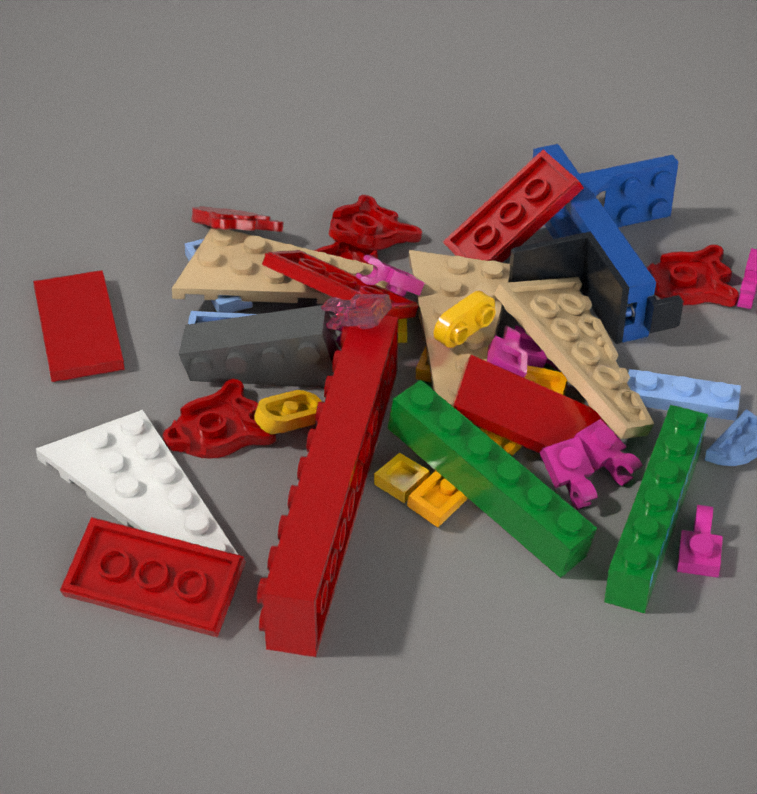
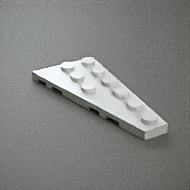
M143 410L36 448L37 460L45 466L52 465L59 471L61 478L69 484L71 482L76 483L86 491L89 499L125 526L129 527L132 525L136 529L238 555Z

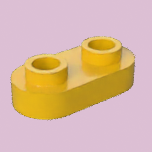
M482 291L473 292L440 316L434 328L435 340L448 348L461 345L468 337L481 328L487 327L493 321L496 314L495 300Z
M294 390L266 397L259 401L254 419L261 429L269 434L285 433L316 424L317 405L319 401H322L315 394L304 390Z

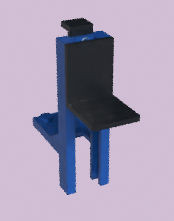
M559 144L534 148L533 158L542 150H545L578 179L584 189L544 224L552 236V240L515 247L511 250L509 282L578 277L582 283L579 291L584 296L589 297L592 309L615 344L648 337L649 333L678 327L683 308L682 298L677 295L659 300L656 299L654 296L656 280L618 228L671 216L679 163L674 155L579 174ZM602 191H605L604 207L596 197Z

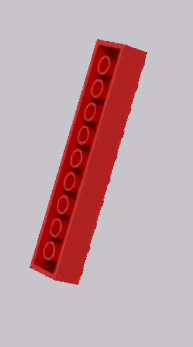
M354 311L350 325L343 326L341 334L342 350L335 351L332 366L334 374L333 376L328 375L325 381L324 398L326 399L325 402L319 401L315 416L317 427L316 429L310 428L306 444L307 457L301 456L297 470L299 482L297 486L291 485L289 490L288 515H282L279 521L278 540L280 541L278 546H271L267 563L269 574L267 578L262 577L258 585L257 603L263 604L259 618V631L265 632L266 650L310 657L317 656L398 373V317Z

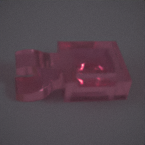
M355 294L351 300L332 297L327 299L321 306L322 311H332L336 314L326 323V327L333 330L339 329L342 326H358L361 329L373 328L380 323L392 308L389 294Z

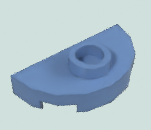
M746 409L706 450L705 460L717 465L738 466L747 464L757 458V416Z

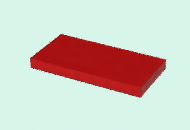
M542 150L450 234L443 243L455 256L503 263L511 256L513 248L522 246L581 192L584 187L545 150Z
M301 250L268 252L265 254L262 265L366 313L398 317L399 320L415 317L419 307L416 302L376 284H364L356 275Z
M103 270L33 281L51 382L125 370Z
M471 354L465 364L452 404L456 410L474 425L538 453L545 447L574 438L578 432L600 419L607 425L591 407Z
M91 517L60 588V592L65 597L218 638L246 561L244 556Z

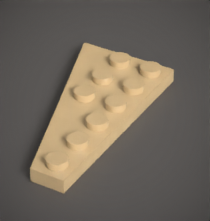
M211 228L173 285L172 299H185L186 294L204 295V300L218 299L219 295L239 296L242 301L298 303V298H317V304H330L331 299L335 298L263 266L262 262L265 254L275 251L301 250L354 275L357 272L363 275L371 274L373 265L229 229ZM380 281L376 285L385 288L387 282Z
M409 250V264L412 274L425 282L420 296H416L417 305H419L418 313L423 340L426 344V356L431 371L432 388L452 405L470 354L487 361L488 345L497 334L504 307L494 293L499 283L509 282L510 264ZM475 291H482L495 300L496 314L493 321L487 327L481 328L468 337L464 343L448 348L435 340L433 334L435 325L440 316L452 306Z
M574 277L499 283L494 295L503 304L505 310L516 319L525 330V333L544 351L546 357L565 375L567 381L586 399L588 405L600 415L614 434L621 440L647 436L654 426V422L640 395L630 390L627 384L630 376L626 368H619L616 362L619 355L601 320L592 316L590 312L592 303L589 297L582 296L579 291L582 286L580 279Z

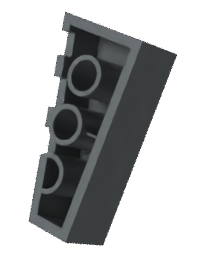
M319 305L185 325L179 356L190 381L225 383L230 379H238L243 384L324 388L327 376H333L334 374L332 370L334 353L336 350L341 351L336 342L337 334L335 329L332 328V320L327 306Z

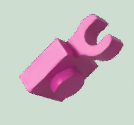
M371 255L364 256L363 259L373 265L371 274L363 275L358 272L356 274V277L364 284L375 285L380 281H386L387 285L385 288L405 297L408 291L420 296L425 282L413 274L383 263Z
M506 326L503 338L495 336L488 345L487 362L525 377L527 374L528 352L518 347L520 332Z
M601 419L575 435V437L579 436L591 465L596 470L604 466L611 473L613 479L621 486L630 482L634 478L631 474L643 466L635 455L623 453L627 446Z
M579 436L543 448L540 455L555 489L566 485L576 510L590 506L592 504L591 501L598 498L595 487L586 479L594 473V469Z
M697 505L693 532L681 531L677 572L718 578L723 536L710 534L713 507Z

